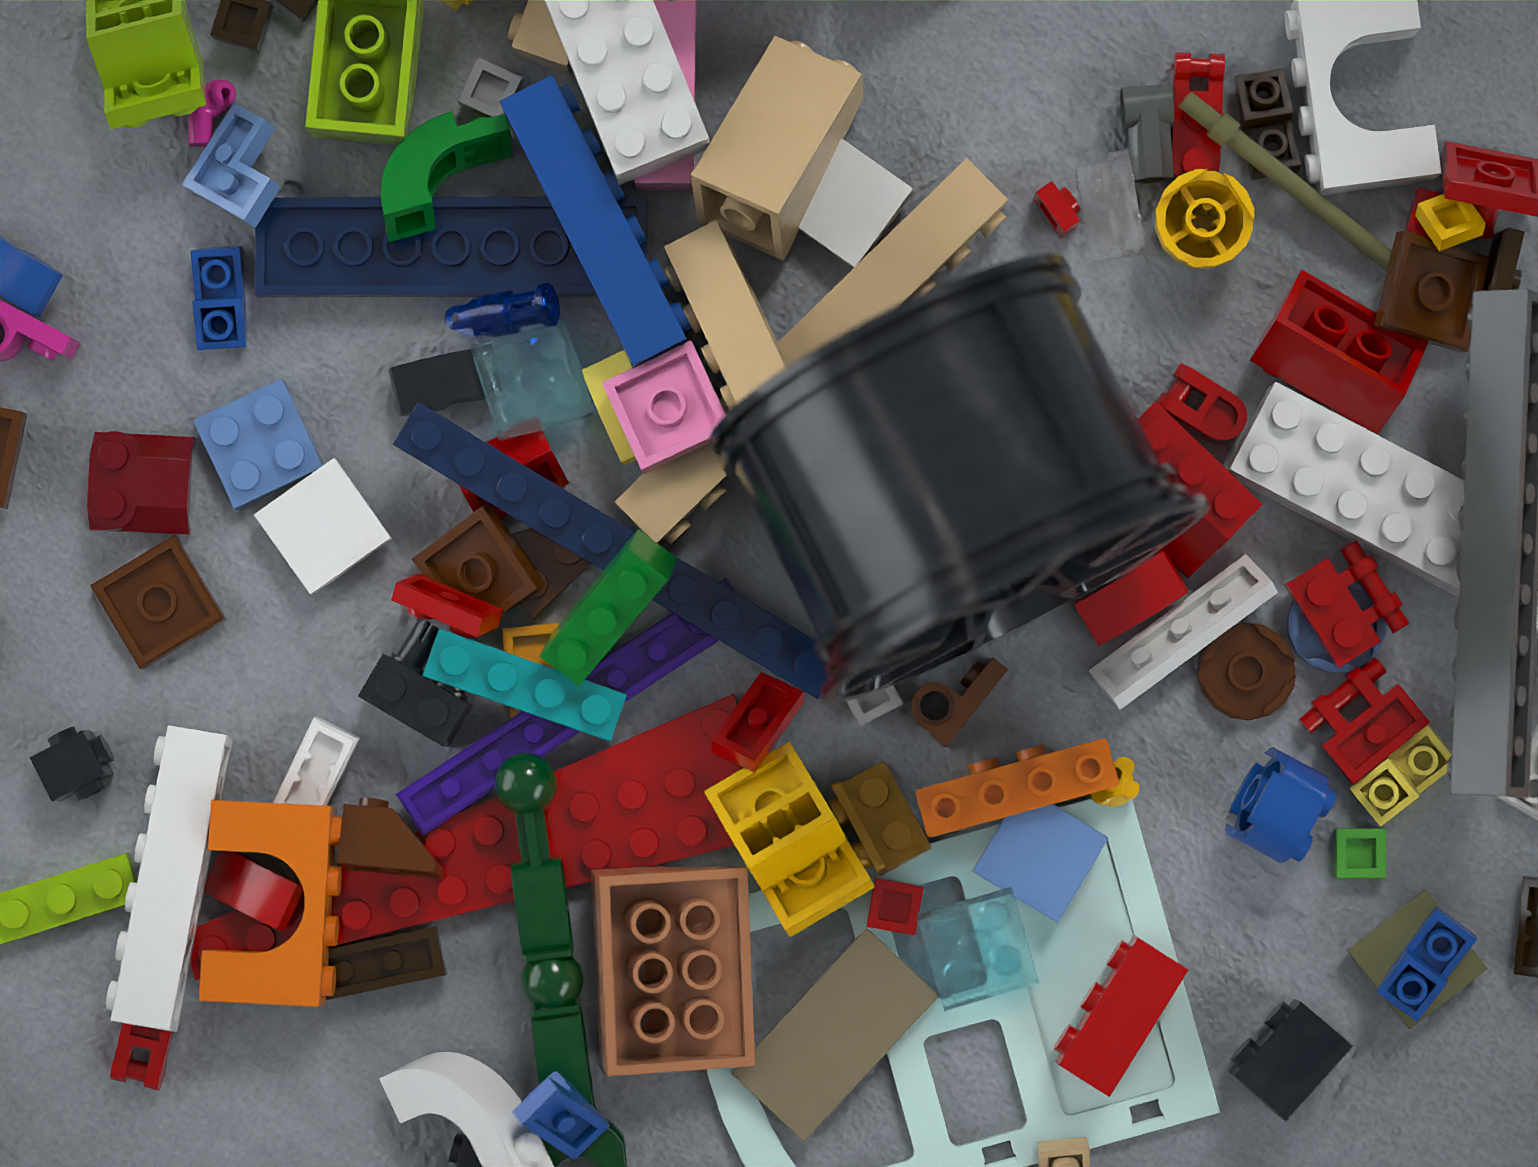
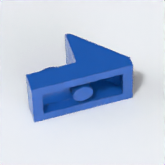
M557 1071L551 1073L538 1087L534 1088L527 1095L526 1099L512 1111L522 1126L574 1160L610 1126L607 1120Z

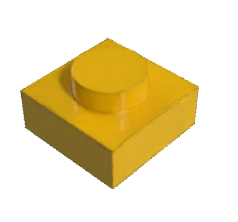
M1444 194L1418 203L1415 214L1439 252L1482 236L1486 224L1473 204L1445 199Z

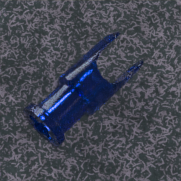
M542 283L537 286L536 290L517 294L507 290L484 295L471 300L467 304L450 307L444 315V323L451 330H460L462 335L466 337L486 335L497 338L518 334L523 327L543 324L545 327L557 326L560 320V303L554 287L550 283ZM453 314H457V320L455 322H452L451 320Z

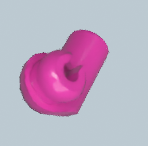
M217 79L205 85L206 106L198 107L194 112L188 114L189 146L206 147L213 136V121L226 111L236 99V89L229 81Z

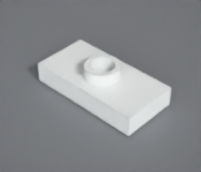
M317 716L314 717L273 803L328 806L360 737Z

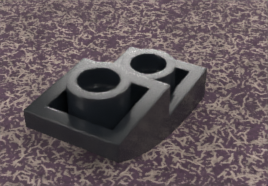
M491 345L424 358L394 366L388 370L399 417L411 415L418 402L433 411L445 410L451 404L495 398L502 392Z

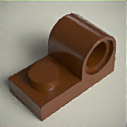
M994 657L986 665L977 660L960 681L966 687L961 696L942 683L932 682L921 686L915 691L910 702V711L913 719L942 746L947 747L1009 669ZM930 692H938L943 695L948 704L945 716L937 721L926 718L920 709V702L923 696Z

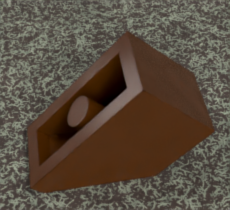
M359 798V805L344 804L341 836L336 860L338 865L349 871L443 879V867L404 818L393 808H388L389 801L377 798Z

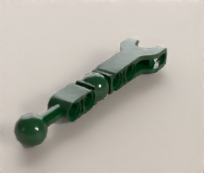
M521 752L509 756L500 764L495 774L494 789L498 800L506 809L515 813L521 862L511 863V876L523 962H526L521 971V987L524 996L532 1004L530 1017L539 1085L551 1073L557 1071L596 1109L581 998H578L583 989L584 976L580 964L572 956L574 944L563 862L561 857L551 858L544 811L552 803L557 792V777L554 768L545 758L535 753ZM606 1119L610 1126L579 1157L588 1158L597 1167H627L624 1135L612 1121ZM541 1138L554 1167H557L562 1160L570 1158Z

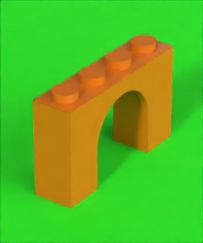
M211 800L208 850L258 852L281 859L293 869L302 884L305 908L303 918L296 932L284 944L273 950L261 952L219 949L202 950L199 1001L320 1007L326 1005V996H334L336 968L335 966H328L329 946L337 945L339 934L338 916H331L332 896L340 895L342 882L341 866H334L335 846L339 845L342 816H337V806Z

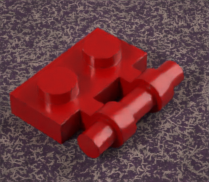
M1357 540L1340 549L1350 565L1344 571L1338 574L1329 558H1326L1284 584L1336 668H1340L1381 642L1371 626L1372 623L1383 617L1392 633L1410 624L1400 609L1403 603L1397 593L1389 592L1375 570L1379 567L1372 554L1368 556L1365 554ZM1357 580L1360 581L1374 603L1363 611L1347 588V586Z
M1375 657L1362 668L1355 666L1354 669L1346 673V681L1327 696L1324 694L1319 695L1310 703L1312 708L1298 719L1309 734H1312L1324 723L1331 728L1335 734L1322 743L1320 747L1350 784H1355L1430 723L1399 684H1395L1383 695L1373 683L1386 674L1387 671ZM1360 695L1369 706L1351 721L1347 722L1339 711Z

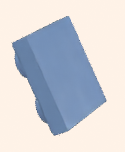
M1054 804L1004 817L972 872L1058 923L1107 842L1108 837Z

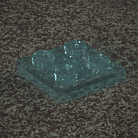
M566 320L474 343L470 348L499 441L587 418L595 413Z
M1012 887L916 914L944 1011L1040 983Z

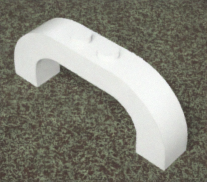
M438 1052L423 1056L379 1078L400 1124L427 1113L438 1114L448 1118L466 1134L482 1167H554L541 1138L522 1126L512 1113L522 1103L518 1095L501 1076L482 1062L459 1053Z

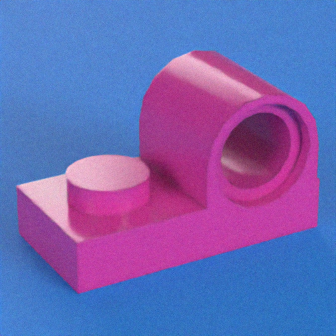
M0 300V324L5 329V337L0 344V362L8 361L15 357L21 350L27 337L31 339L27 348L51 361H54L58 353L70 360L72 359L80 342Z

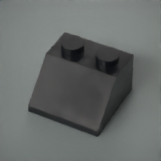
M1296 999L1289 1005L1282 1001L1270 1012L1264 1020V1024L1268 1026L1266 1031L1256 1042L1252 1038H1248L1231 1057L1235 1065L1229 1070L1231 1075L1284 1121L1288 1120L1353 1047L1343 1036Z

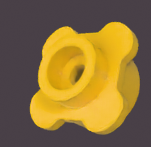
M1119 757L1114 762L1119 784L1110 789L1091 793V798L1095 803L1117 807L1137 797L1140 787L1133 780L1132 772L1135 766L1130 758Z

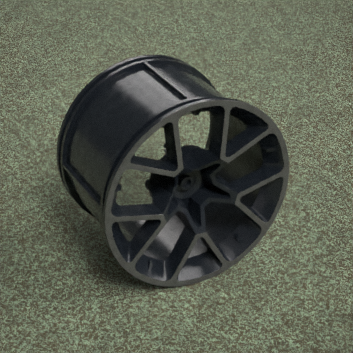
M1038 254L1003 262L955 279L890 308L823 344L768 379L731 408L713 428L709 442L716 455L720 456L719 462L724 472L731 477H739L819 636L813 649L819 660L828 661L824 671L829 679L821 688V693L827 703L845 702L891 687L959 658L1033 622L1147 558L1187 531L1209 510L1210 506L1203 494L1188 495L1189 493L1183 484H1175L1179 474L1173 464L1160 462L1077 303L1082 295V289L1076 278L1071 276V268L1063 256L1058 254Z

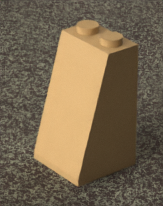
M774 36L691 173L698 223L705 226L717 220L727 236L784 261L800 230L798 227L841 138L844 139L862 103V73L858 72L846 61L839 59L832 61L814 53L810 47L802 42H789Z

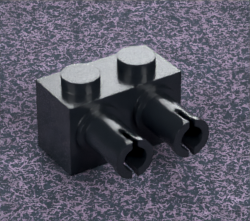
M417 618L415 625L397 655L393 652L391 656L382 654L358 697L439 745L449 747L473 704L467 701L469 697L465 695V691L422 677L424 672L422 669L428 660L438 629L440 628L432 625L422 642V638L431 623Z

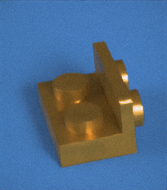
M885 761L876 764L843 783L837 781L831 785L836 797L828 802L840 825L843 827L851 823L860 840L851 845L865 870L874 866L881 877L932 849Z

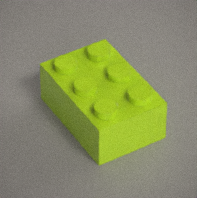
M318 0L305 128L313 138L398 146L411 132L424 10L423 0Z

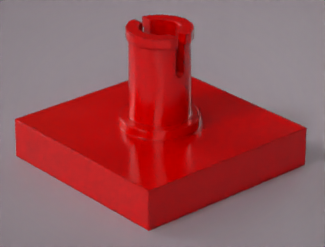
M1445 141L1440 157L1445 199L1474 205L1486 223L1483 235L1476 238L1490 239L1493 237L1499 210L1538 217V159Z

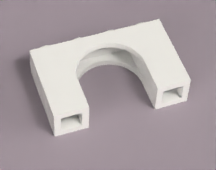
M1294 0L1290 5L1291 10L1285 11V28L1288 40L1295 39L1298 58L1292 59L1291 70L1295 88L1302 87L1304 106L1298 108V122L1301 135H1309L1311 154L1305 155V172L1308 184H1315L1316 191L1321 195H1330L1434 181L1441 174L1435 125L1390 131L1366 130L1354 125L1340 113L1333 101L1330 90V74L1336 58L1344 51L1362 44L1407 39L1415 36L1421 28L1417 0Z

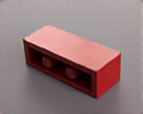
M1134 935L1129 943L1121 940L1117 944L1106 963L1107 966L1112 968L1103 985L1094 982L1080 1004V1007L1086 1011L1076 1028L1070 1024L1067 1025L1053 1048L1060 1053L1055 1060L1059 1066L1108 1097L1113 1093L1189 969Z

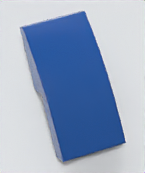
M0 236V296L30 314L40 317L63 274L31 252L16 247Z
M242 246L192 249L190 252L195 300L192 301L197 350L246 347L247 317Z
M1435 906L1393 963L1376 989V992L1412 1019L1418 1021L1447 985V977L1477 941L1476 934Z

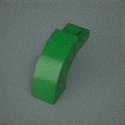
M450 111L421 124L398 144L386 164L381 181V203L388 242L436 229L432 201L438 188L448 178L464 170L513 157L511 131L505 113L490 118H477L468 124L457 126L453 113Z

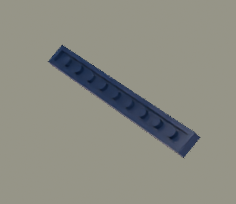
M420 402L415 406L393 443L395 447L602 571L635 533ZM677 558L669 580L654 596L652 601L816 699L820 697L821 688L829 679L824 671L828 661H821L817 657L813 649L817 642L816 640Z

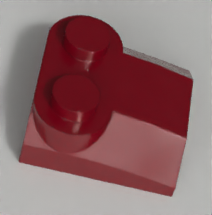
M119 431L95 432L89 457L87 493L89 530L191 535L189 508L192 454L196 438L130 434Z

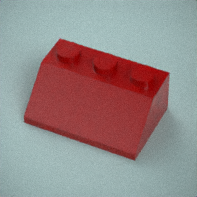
M1301 269L1264 331L1249 361L1260 366L1267 374L1278 377L1304 392L1311 400L1321 402L1345 416L1348 420L1378 435L1405 397L1428 343L1374 327L1376 312Z
M1155 401L1138 418L1161 463L1174 465L1179 474L1175 484H1183L1189 493L1188 495L1203 494L1210 506L1207 513L1197 523L1158 550L1164 549L1172 564L1188 579L1263 504Z

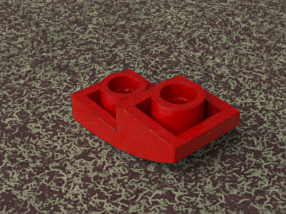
M1163 549L1125 570L1119 577L1078 598L1074 606L1098 646L1169 606L1187 594L1189 590Z
M219 851L206 880L204 892L234 909L284 932L291 916L297 909L303 887L300 883L279 871L265 867L238 851Z

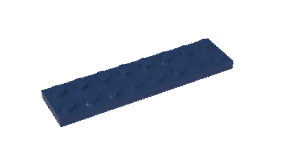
M625 196L618 200L617 203L625 218L634 214L647 239V196ZM275 197L255 228L256 297H597V294L547 197H434L432 202L436 229L388 242L385 230L381 197ZM646 241L640 244L639 246L647 260Z

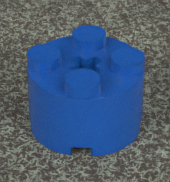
M1272 747L1264 753L1271 757L1265 766L1255 763L1244 778L1229 811L1237 815L1235 827L1226 823L1225 831L1228 836L1279 863H1284L1290 858L1300 862L1309 851L1313 841V836L1309 833L1318 817L1324 818L1329 813L1337 793L1329 788L1328 776Z

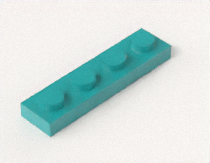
M438 629L422 677L611 742L627 694L584 680L577 686L556 669L442 629Z

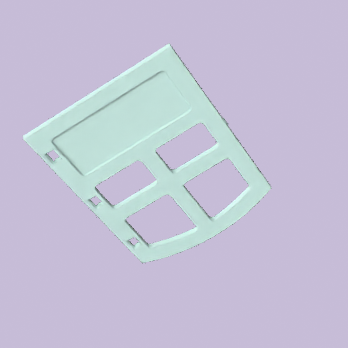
M1092 798L1059 807L1107 836L1108 840L1058 923L972 872L1000 824L930 843L931 850L881 877L874 866L866 870L873 884L875 877L914 885H921L949 876L957 877L962 885L986 971V980L983 984L939 996L886 1053L889 1058L914 1152L908 1160L883 1167H1027L1038 1164L1037 1141L1086 1137L1089 1147L1092 1149L1220 1113L1183 980L1110 1097L1055 1062L1060 1054L1053 1049L1058 1038L1068 1024L1076 1028L1086 1012L1080 1007V1004L1094 982L1103 985L1112 970L1106 963L1121 940L1129 943L1134 935L1178 963L1132 799L1117 807L1099 805ZM873 889L841 907L849 914L855 939L866 928ZM762 890L748 893L750 932L780 924L778 917ZM867 927L898 956L892 931ZM994 1019L1001 1025L1024 1107L1026 1123L1023 1127L962 1145H955L948 1136L926 1057L924 1042L932 1035ZM736 1067L707 1069L708 1079L723 1123L745 1167H797L770 1124L760 1100L731 1074ZM1157 1099L1159 1109L1163 1115L1132 1123L1129 1107ZM1010 1140L1013 1153L1015 1154L1014 1157L984 1165L985 1159L982 1148Z

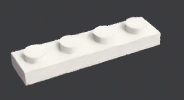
M1245 554L1091 668L1089 673L1104 693L1121 710L1278 592L1268 576Z

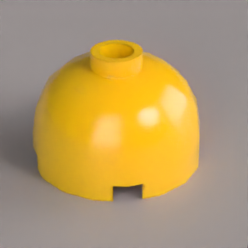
M1196 169L1178 176L1163 191L1155 209V231L1162 248L1174 261L1196 269H1213L1231 262L1247 246L1253 231L1254 207L1248 191L1234 177L1225 173L1220 174L1216 171H1207L1208 169Z

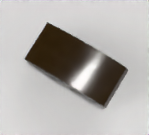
M1284 68L1235 76L1242 132L1292 172L1299 173L1301 162L1291 121L1293 109ZM1248 162L1251 180L1268 178Z

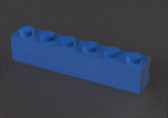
M550 75L499 101L633 367L686 343L687 338L684 332L691 329L690 323L679 302L671 306L669 305L661 289L669 285V282L658 260L655 258L647 262L639 246L646 242L647 239L635 215L633 214L627 218L623 215L617 201L625 196L613 172L602 173L595 157L603 153L590 127L582 131L580 130L573 116V113L579 111L580 108L568 84L558 87L553 75Z

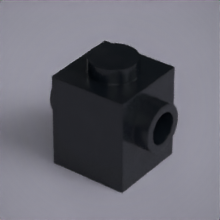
M74 726L48 738L47 740L51 747L29 757L52 802L63 801L73 795H76L78 801L86 799L103 790L105 786L102 780L114 774L109 765L110 762L114 761V756L102 735L95 737L91 730H81L77 733Z

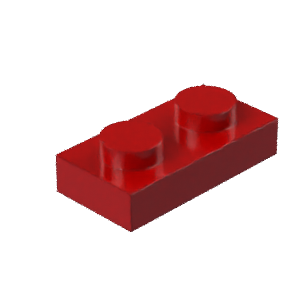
M419 573L396 582L391 601L407 607L406 611L410 615L424 620L436 619L450 625L449 629L454 634L465 638H477L498 628L503 609Z
M760 672L712 739V753L755 772L803 705L804 691Z

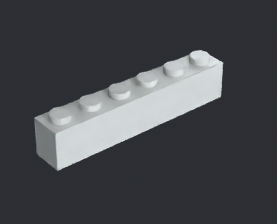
M168 725L166 737L159 736L157 739L153 760L154 765L160 766L156 785H149L144 803V813L150 814L147 834H139L135 848V862L141 863L137 883L130 882L125 900V911L131 912L128 932H120L116 945L115 959L122 961L118 981L112 980L110 982L106 997V1010L112 1011L110 1021L174 1032L178 1030L212 850H208L211 800H222L233 740L227 735Z

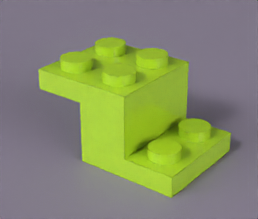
M86 0V40L104 88V113L110 130L120 127L137 128L145 125L151 119L171 114L174 116H184L194 112L198 107L206 106L204 59L187 11L186 0Z

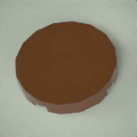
M1240 623L1232 626L1203 648L1199 655L1197 678L1202 695L1213 709L1232 719L1250 721L1270 716L1286 703L1295 686V660L1291 648L1280 634L1261 624Z

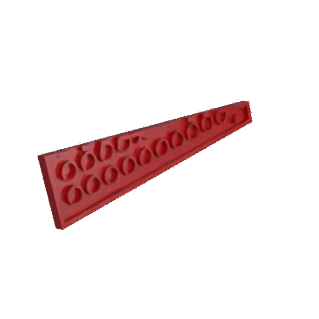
M734 693L555 771L557 792L552 803L544 811L551 858H562L566 888L591 882V870L651 867L735 846L704 793L707 789L744 768L712 753L711 748L712 739L737 706ZM496 796L457 813L424 836L419 830L416 831L415 834L443 867V879L349 871L341 867V891L339 896H332L331 916H338L339 918L337 945L514 901L511 863L521 862L515 813L506 809ZM304 891L298 900L297 909L291 916L284 932L270 927L238 910L197 926L191 957V966L195 980L200 979L202 950L270 951L289 940L296 932L303 918L305 908Z

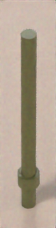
M1193 92L1187 94L1179 107L1208 130L1206 135L1221 147L1225 144L1228 145L1387 271L1392 252L1390 248L1239 130L1240 123L1226 112L1219 114Z

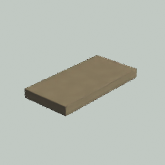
M866 927L755 1047V1066L736 1067L731 1074L800 1139L805 1141L939 995Z

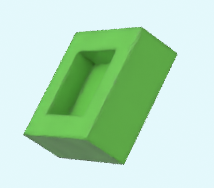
M1333 828L1334 878H1387L1386 828Z

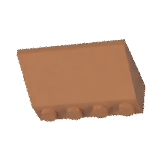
M746 866L633 867L591 870L599 1068L608 1077L755 1066L748 868Z

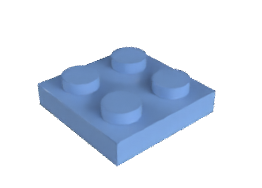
M279 379L193 420L228 497L236 510L308 477L324 465L283 379Z

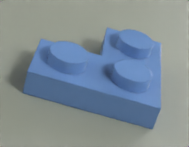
M233 103L182 185L194 194L256 228L282 187L271 178L251 168L276 127L262 117Z

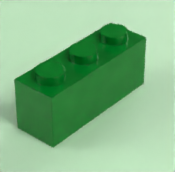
M638 529L550 634L540 657L579 686L669 580L677 558Z

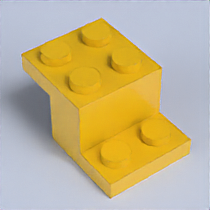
M790 741L768 753L755 772L743 768L704 791L789 938L875 888L837 819Z

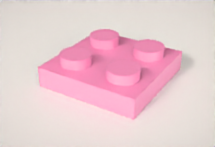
M688 341L602 382L644 474L709 444L713 428L726 414L692 341Z

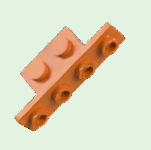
M1099 739L1046 753L1044 744L1016 751L1018 759L1016 762L999 766L997 757L968 764L970 771L968 775L917 789L915 794L927 836L942 835L1118 786L1119 780L1108 741L1106 739Z

